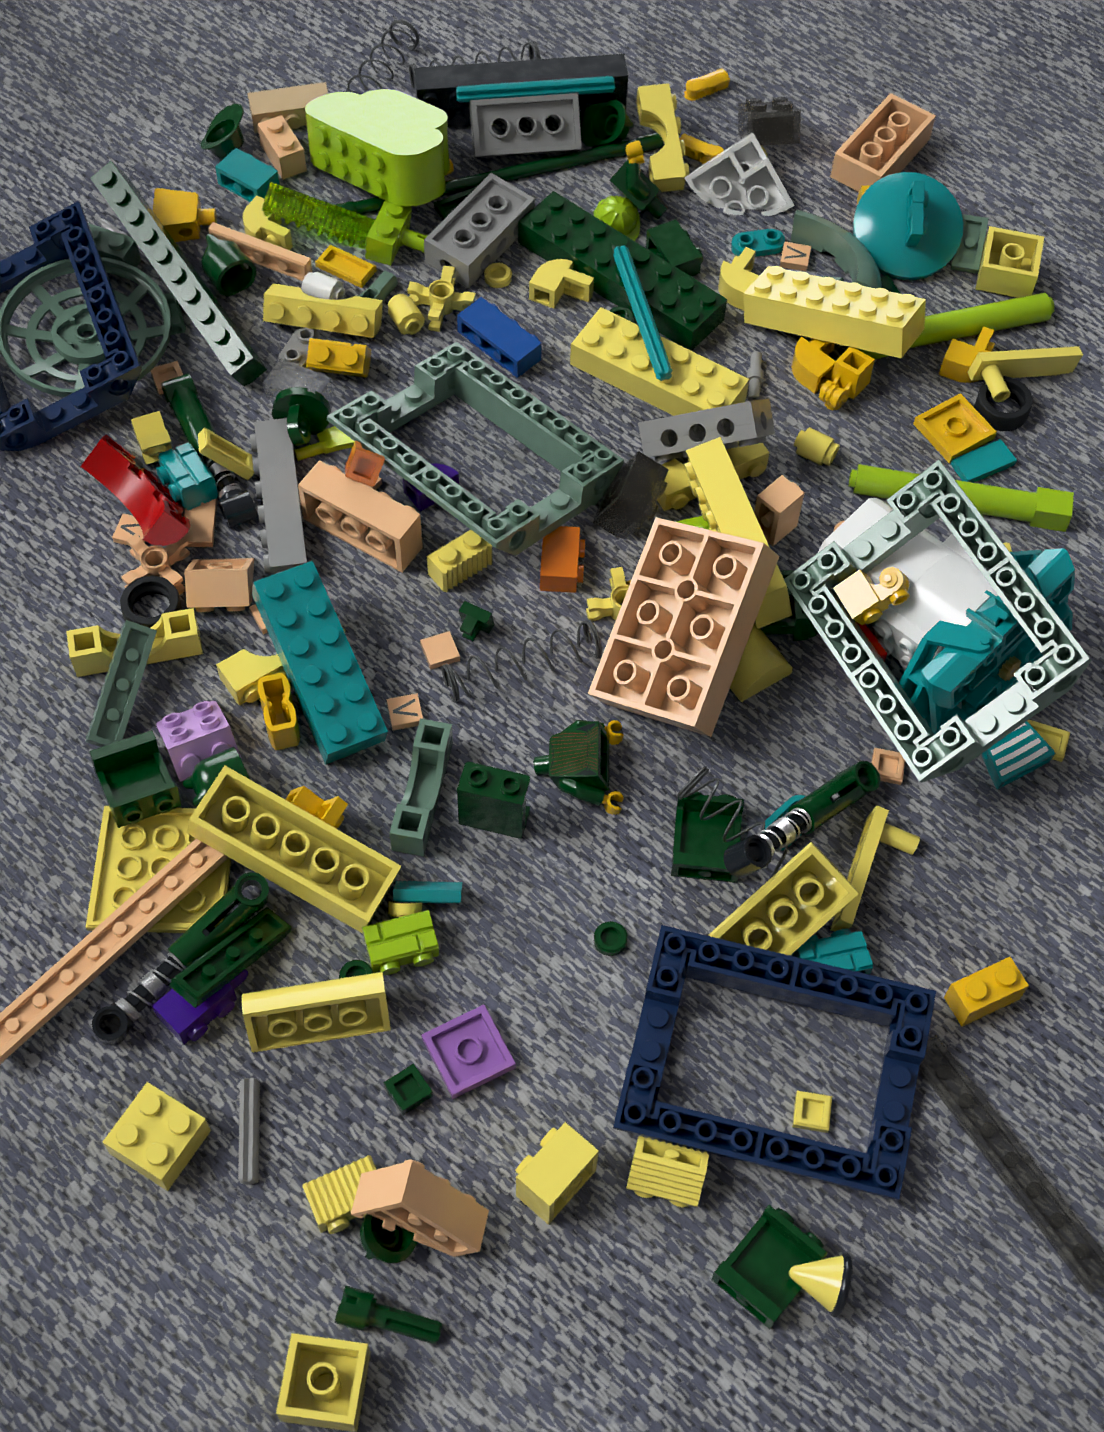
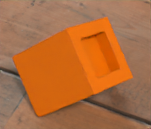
M355 441L345 465V477L374 487L385 457L363 449L361 442Z

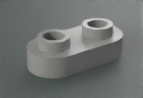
M302 327L293 333L278 357L279 366L282 371L288 374H297L305 370L309 339H321L320 333L316 329Z

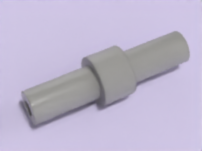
M758 351L751 353L750 368L747 370V378L749 379L748 401L760 400V385L764 381V371L761 369L762 354Z

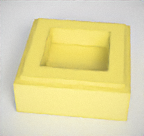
M797 1091L792 1127L828 1133L832 1096Z

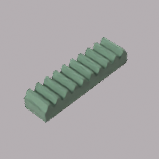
M128 620L124 622L85 742L103 747L123 739L157 630Z

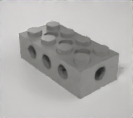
M578 93L471 100L469 103L474 158L572 152L582 149ZM551 117L557 121V131H550L546 128V118ZM526 119L531 123L532 130L530 133H524L519 129L520 120ZM500 121L505 125L506 130L503 135H497L493 132V122Z
M490 173L424 239L425 262L441 272L444 265L455 267L453 278L465 287L470 288L484 273L485 269L490 264H493L518 238V221L535 207V198Z
M770 398L638 423L644 458L655 457V462L687 457L686 450L721 437L725 448L730 449L738 447V442L739 447L767 442L766 436L775 434Z

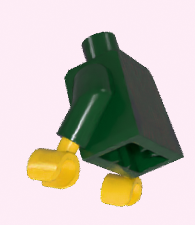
M631 142L625 148L628 160L610 179L611 186L623 197H626L642 214L648 210L659 220L669 207L658 198L661 194L660 189L640 170V164L645 163L641 142Z
M576 720L561 731V733L552 735L549 741V755L534 757L533 766L536 775L549 774L550 779L563 793L596 806L604 804V809L607 813L612 815L619 814L622 809L619 806L612 805L610 801L622 802L624 800L622 793L613 791L609 795H605L604 791L609 790V744H619L624 737L622 733H614L612 731H621V723L613 720L605 726L604 723L599 721Z

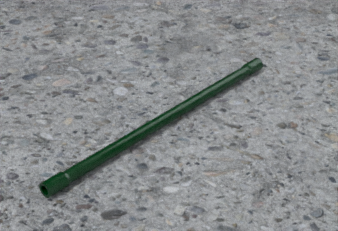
M652 133L632 140L445 181L446 190L441 196L477 187L490 173L508 182L627 155L625 148L634 141L641 142L643 152L663 148L664 142L658 133ZM377 196L355 202L349 201L328 206V213L332 222L350 219L357 215L379 211L385 200Z

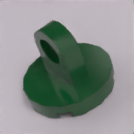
M291 387L278 393L273 402L271 414L273 420L287 418L289 438L295 446L309 443L311 435H316L325 430L329 425L327 415L331 414V407L329 401L319 392L315 391L314 394L305 387Z

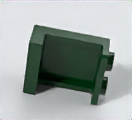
M153 730L89 751L94 772L118 828L135 824L140 820L169 812L181 806L178 787L172 781L160 755Z
M469 761L466 762L457 787L459 824L522 839L530 814V806H526V794L530 784V776Z
M696 792L682 800H679L678 797L671 876L737 883L738 878L730 874L726 869L723 856L729 846L740 841L741 836L730 842H723V835L740 802L703 821L700 820V813L710 795ZM728 794L713 796L703 814V818L735 800H742L741 810L725 840L741 832L744 799Z
M768 1205L763 1211L762 1216L726 1261H723L714 1271L711 1280L767 1328L771 1329L802 1289L789 1276L790 1268L795 1265L825 1259L828 1253L823 1249L824 1245L821 1240L810 1232L803 1233L794 1225V1219L781 1208L775 1210L772 1206Z

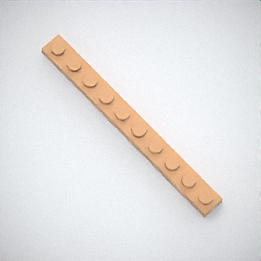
M195 839L0 1013V1064L229 857Z

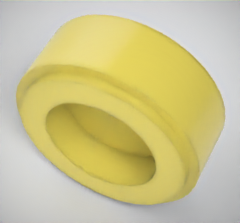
M493 263L485 269L484 280L493 288H503L510 284L512 271L506 264Z
M388 902V914L390 916L403 917L422 912V902Z

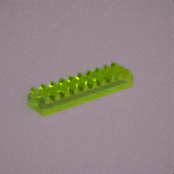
M270 182L262 207L266 217L272 213L277 221L283 217L286 224L294 221L297 228L305 225L308 232L316 229L319 236L325 232L328 239L336 236L339 243L347 240L350 247L358 244L361 249L366 248L367 235L375 219Z

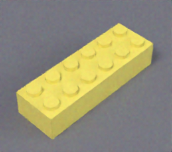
M768 266L744 292V323L902 358L924 330L926 299L915 297L912 294L889 292L884 288L875 289L861 286L855 282L837 281L831 277L809 275L803 271L795 272L785 270L779 266Z
M602 307L599 308L571 343L570 365L673 416L745 402L747 397L748 378L662 336L660 337L672 368V377L668 380H658L638 325Z
M721 437L686 450L689 462L685 463L684 466L689 477L688 482L694 497L697 496L699 500L698 505L704 520L708 521L709 530L763 542L769 547ZM778 565L775 567L755 620L757 629L792 616L787 585Z
M227 766L223 767L188 821L187 834L250 870L259 873L271 882L362 934V927L369 925L401 869V865Z

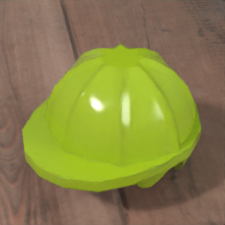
M608 196L598 203L593 216L633 241L638 238L640 232L638 209L626 197Z

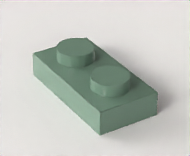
M962 214L963 236L960 246L952 259L951 270L978 274L989 218Z

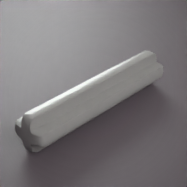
M244 1078L240 1081L238 1179L240 1184L245 1185L256 1184L259 1181L260 1083L257 1078Z

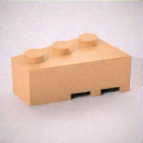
M406 1160L400 1164L362 1173L351 1210V1215L360 1219L363 1218L364 1214H369L384 1220L382 1228L389 1231H394L395 1226L413 1232L414 1241L453 1257L480 1252L489 1210L477 1203L473 1196L460 1192L452 1187L447 1179L435 1176L426 1170L422 1163L415 1160Z

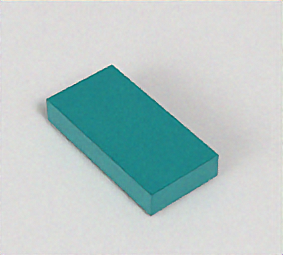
M1000 439L952 459L950 465L962 481L974 483L1014 466L1017 459Z
M396 881L393 888V901L460 903L462 900L463 882Z

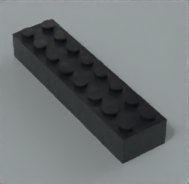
M624 54L414 67L416 99L443 110L447 114L448 127L460 128L471 125L470 102H458L456 95L458 86L612 76L615 80L614 92L578 94L579 115L585 108L610 100L621 102L625 109L627 105L628 71ZM549 117L546 120H554V118ZM522 119L519 122H525L528 120ZM495 121V122H493L492 124L502 123V122H500V121Z

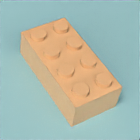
M890 93L837 150L830 177L859 192L861 185L871 186L885 176L902 172L930 140L936 115Z
M319 460L298 484L304 520L403 573L423 548L421 515L413 507L404 506L393 500L385 492H378L366 484L345 477V474L336 466H329Z

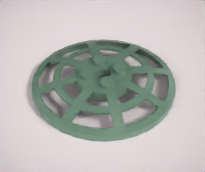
M101 257L106 272L120 275L138 284L128 297L113 290L117 302L120 303L119 308L122 316L124 317L130 311L137 322L138 330L128 331L131 340L137 341L135 345L137 356L139 357L142 353L146 339L163 336L158 350L142 366V371L138 378L140 380L156 366L169 344L172 324L167 299L160 287L138 268L122 261ZM70 259L46 265L25 277L9 293L0 309V351L8 367L29 386L44 393L60 397H66L85 387L80 374L81 370L94 363L97 364L107 360L86 302L84 301V304L76 305L66 310L60 305V303L67 300L83 297L81 288L68 289L51 296L42 287V284L51 279L75 273ZM32 292L42 304L33 313L27 328L9 325L17 306ZM147 292L154 298L160 308L163 325L147 328L144 315L136 305ZM50 311L56 317L51 331L37 330L43 317ZM86 331L93 332V335L90 337L80 336ZM8 336L26 339L29 354L36 364L21 370L11 355ZM36 341L53 342L57 352L43 360L37 351ZM65 360L79 365L77 375L64 373L53 367ZM46 372L60 380L76 383L74 389H65L46 385L31 377Z

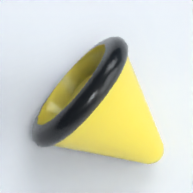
M843 1253L840 1256L795 1265L790 1268L789 1276L826 1308L832 1317H838L845 1307L851 1286L852 1257L849 1253Z

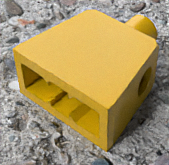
M155 188L153 212L175 242L200 239L201 225L217 223L216 209L201 208L197 193Z

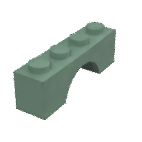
M420 718L413 743L407 787L401 803L397 804L390 829L392 851L423 857L425 855L453 745L452 724Z

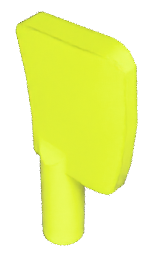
M333 426L317 434L318 443L295 449L294 453L297 460L300 461L322 453L328 454L352 448L355 441Z

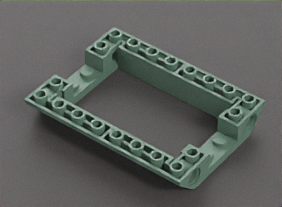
M458 342L451 344L415 365L414 384L387 400H384L371 390L327 415V421L352 440L361 442V446L364 449L384 456L385 465L496 549L515 556L599 501L624 464V459ZM455 394L466 404L561 471L559 489L532 507L517 499L506 506L505 511L496 516L495 511L390 434V432Z
M940 460L936 461L886 501L893 510L851 543L842 548L835 541L831 542L784 579L801 608L921 783L964 767L1070 691L1092 661ZM941 518L1044 656L1034 663L1028 662L1013 673L1018 682L964 721L958 715H955L940 726L942 730L934 735L858 623L851 618L833 588L858 570L863 571L865 574L933 522Z

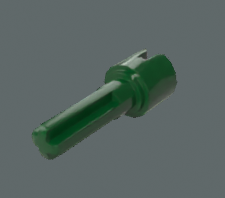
M345 1286L343 1298L339 1304L334 1323L359 1331H364V1328L368 1329L370 1325L427 1343L437 1344L442 1330V1323L440 1321L377 1303L374 1293Z

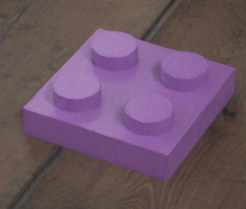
M481 1005L421 1034L422 1041L452 1099L516 1068V1063L485 1005Z

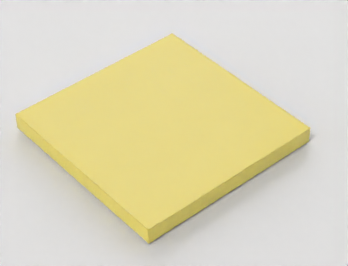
M104 806L86 921L87 931H93L196 839L187 834L189 818L196 808H174L169 812L160 813L140 820L135 824L118 828L109 806ZM231 858L223 862L147 932L185 933L228 892ZM225 917L215 926V928L225 919Z

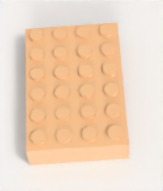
M656 517L588 694L612 707L711 737L780 556L763 542Z

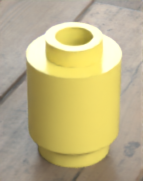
M397 294L389 300L388 314L400 333L405 335L419 332L424 325L425 319L413 299L405 294Z
M810 427L806 431L801 430L794 442V446L797 447L796 454L821 466L822 464L830 466L840 447L839 444L834 442L835 439Z

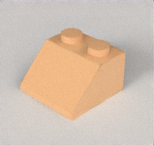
M254 558L193 559L184 571L187 608H195L197 612L214 611V607H226L227 611H243L245 606H250L252 602Z

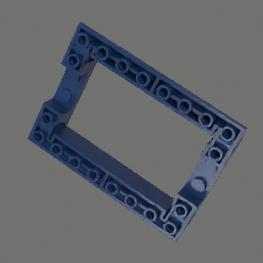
M79 201L31 225L29 229L34 244L0 261V294L15 287L25 277L41 267L70 258L107 360L99 364L94 363L80 371L84 388L41 410H38L28 398L11 407L0 375V451H22L36 447L130 398L142 371L140 361Z
M661 925L613 1129L899 1201L912 1127H909L919 1066L925 1058L936 991ZM685 977L888 1026L866 1153L657 1101Z

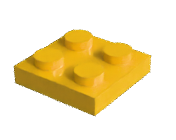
M961 393L916 416L913 423L949 464L952 459L969 453L994 440L997 433Z

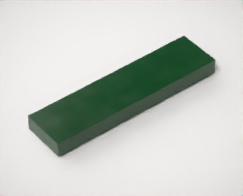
M266 907L171 980L170 987L194 1008H197L281 942L291 932L292 927Z

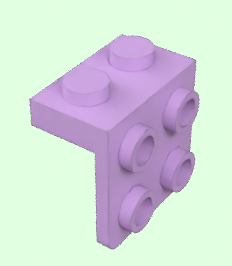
M216 701L197 703L192 709L181 713L168 714L156 723L180 782L191 776L195 765L203 759L231 747H235L240 756L230 725Z

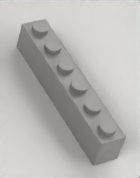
M287 418L254 422L255 434H250L252 452H257L258 457L252 458L254 475H260V481H255L257 499L263 500V505L257 506L260 524L265 523L266 528L265 530H260L262 548H268V554L263 555L265 573L271 572V575L307 563L294 447L287 432Z

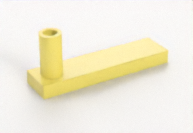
M1079 346L978 352L968 370V375L971 381L985 380L995 402H1002L1010 396V391L1003 376L1022 378L1071 373L1079 363L1083 353Z
M876 806L866 818L847 880L859 894L835 915L830 929L832 931L849 929L853 925L879 841L910 855L914 854L919 844V836L885 823L889 810L880 806Z

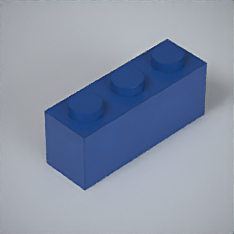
M480 297L457 314L458 332L516 378H519L541 360L542 343L540 340L520 327L516 320L507 317L495 304H490L483 297Z

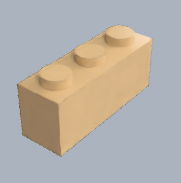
M326 82L248 93L254 132L259 133L258 123L280 115L284 117L291 129L307 126L305 107L310 101L328 94Z

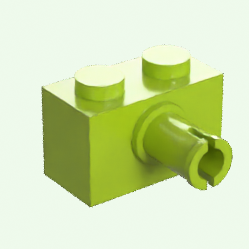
M384 201L367 235L365 259L391 266L402 245L425 253L424 239L427 236L409 229L412 212L411 206H399L392 202Z

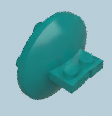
M915 172L894 173L876 181L862 195L853 217V235L867 248L877 264L879 272L899 280L923 279L943 269L956 254L964 229L960 206L949 189L936 179Z

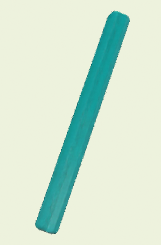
M612 76L458 86L456 95L458 102H470L471 100L558 94L614 92L615 80Z
M617 246L614 248L613 256L655 375L660 381L668 380L672 377V368L627 246Z

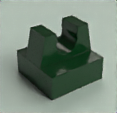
M467 601L463 602L459 609L461 621L463 622L460 631L463 632V638L473 642L480 630L489 634L495 623L491 612Z

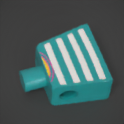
M1026 721L984 751L981 756L998 790L1046 765L1056 753L1029 722Z

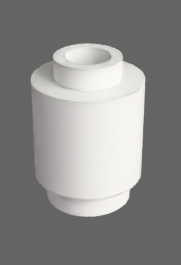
M309 272L303 279L301 289L307 295L330 300H340L345 297L343 282L320 272Z

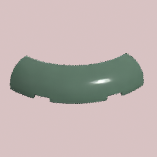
M800 210L795 212L791 242L811 246L812 249L819 252H829L835 257L836 264L845 273L850 274L852 282L870 288H882L881 275L877 264L867 248L853 234L823 217Z

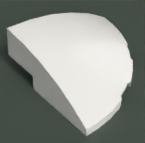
M754 133L741 139L684 177L690 188L704 202L716 208H723V213L743 215L745 209L766 210L761 211L763 216H771L794 206Z

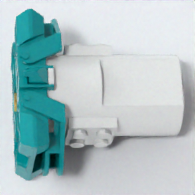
M869 498L824 540L818 553L833 541L844 548L893 509L878 498ZM923 530L866 573L875 585L880 584V574L888 567L899 569L909 579V588L907 590L910 595L909 598L899 605H888L889 608L882 612V616L875 622L870 623V625L874 628L876 639L878 638L884 643L887 655L891 654L899 660L901 666L905 669L899 684L923 719L925 718V722L934 735L942 730L940 726L955 715H958L964 721L1018 682L1013 673L1028 662L1034 663L1044 656L953 534L942 542L926 530ZM1064 548L1045 549L1044 551L1010 552L1068 630L1071 631L1073 612L1068 605V595L1074 589L1075 568L1068 551Z

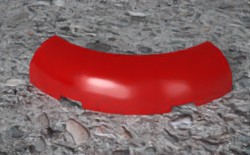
M105 434L80 467L102 483L132 513L142 529V540L159 546H167L178 542L188 533L191 526L190 520L185 516H181L184 508L179 501L175 502L169 489L152 472L144 468L139 469L134 461L135 457Z

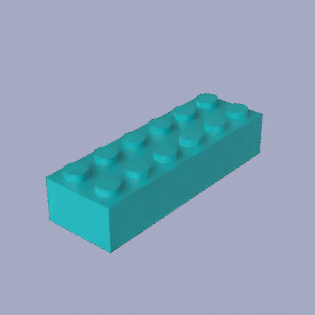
M310 561L254 581L252 589L253 599L325 765L384 742L388 730L314 562Z

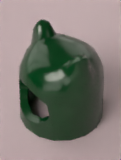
M207 234L206 242L208 246L202 256V269L221 295L230 297L249 288L257 274L256 266L250 258L241 252L239 245L233 241L218 239L212 234Z
M235 747L203 759L195 765L192 775L183 781V786L186 789H193L197 795L193 799L195 807L199 805L224 766L250 779Z

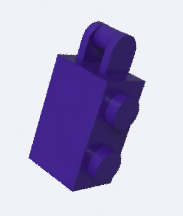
M246 969L197 1008H194L173 989L166 993L152 1007L158 1019L183 1045L190 1039L191 1041H197L208 1030L207 1025L217 1016L223 1018L232 1011L235 1006L234 1001L237 1000L234 989L247 978L249 972Z

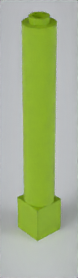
M1039 293L925 316L923 332L910 348L978 335L981 333L983 326L998 331L1048 321L1055 310L1054 301L1046 293ZM858 349L874 359L888 357V355Z
M858 464L857 470L851 469L848 487H854V494L889 499L920 474ZM955 480L980 514L1026 521L1030 522L1031 527L1066 532L1072 518L1073 492L1038 487L1035 493Z

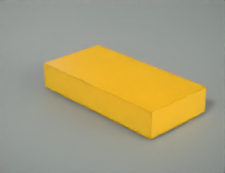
M331 244L315 261L316 267L360 288H363L377 271L376 265Z

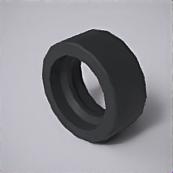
M1003 376L1010 391L1009 397L1019 404L1020 410L1006 413L993 408L987 401V398L992 395L985 382L979 389L974 408L995 430L1001 432L1020 428L1027 421L1033 403L1031 391L1019 380Z
M146 576L135 580L123 590L120 598L124 621L128 620L149 628L158 622L162 614L156 617L145 618L139 617L133 612L134 604L140 598L150 594H160L168 598L170 605L163 613L182 610L178 590L164 577Z

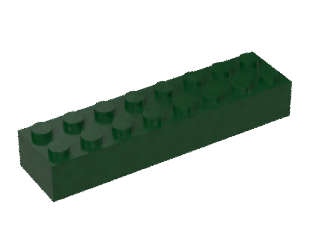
M555 191L518 221L519 244L546 261L555 259L573 261L574 271L594 278V292L616 306L626 307L633 312L613 256L615 247L627 246L658 332L690 351H693L725 319L727 305L725 297Z

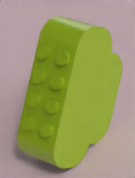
M391 89L372 90L361 95L352 92H334L318 97L306 105L305 113L310 161L317 168L399 206L423 205L444 194L446 190L445 175L450 170L448 118L443 110L403 92Z

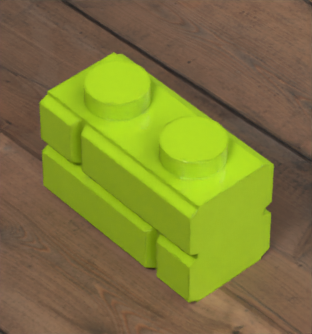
M429 910L362 927L373 973L380 971L383 972V975H391L400 971V966L414 963L416 967L425 966L434 961L433 957L439 956V946Z

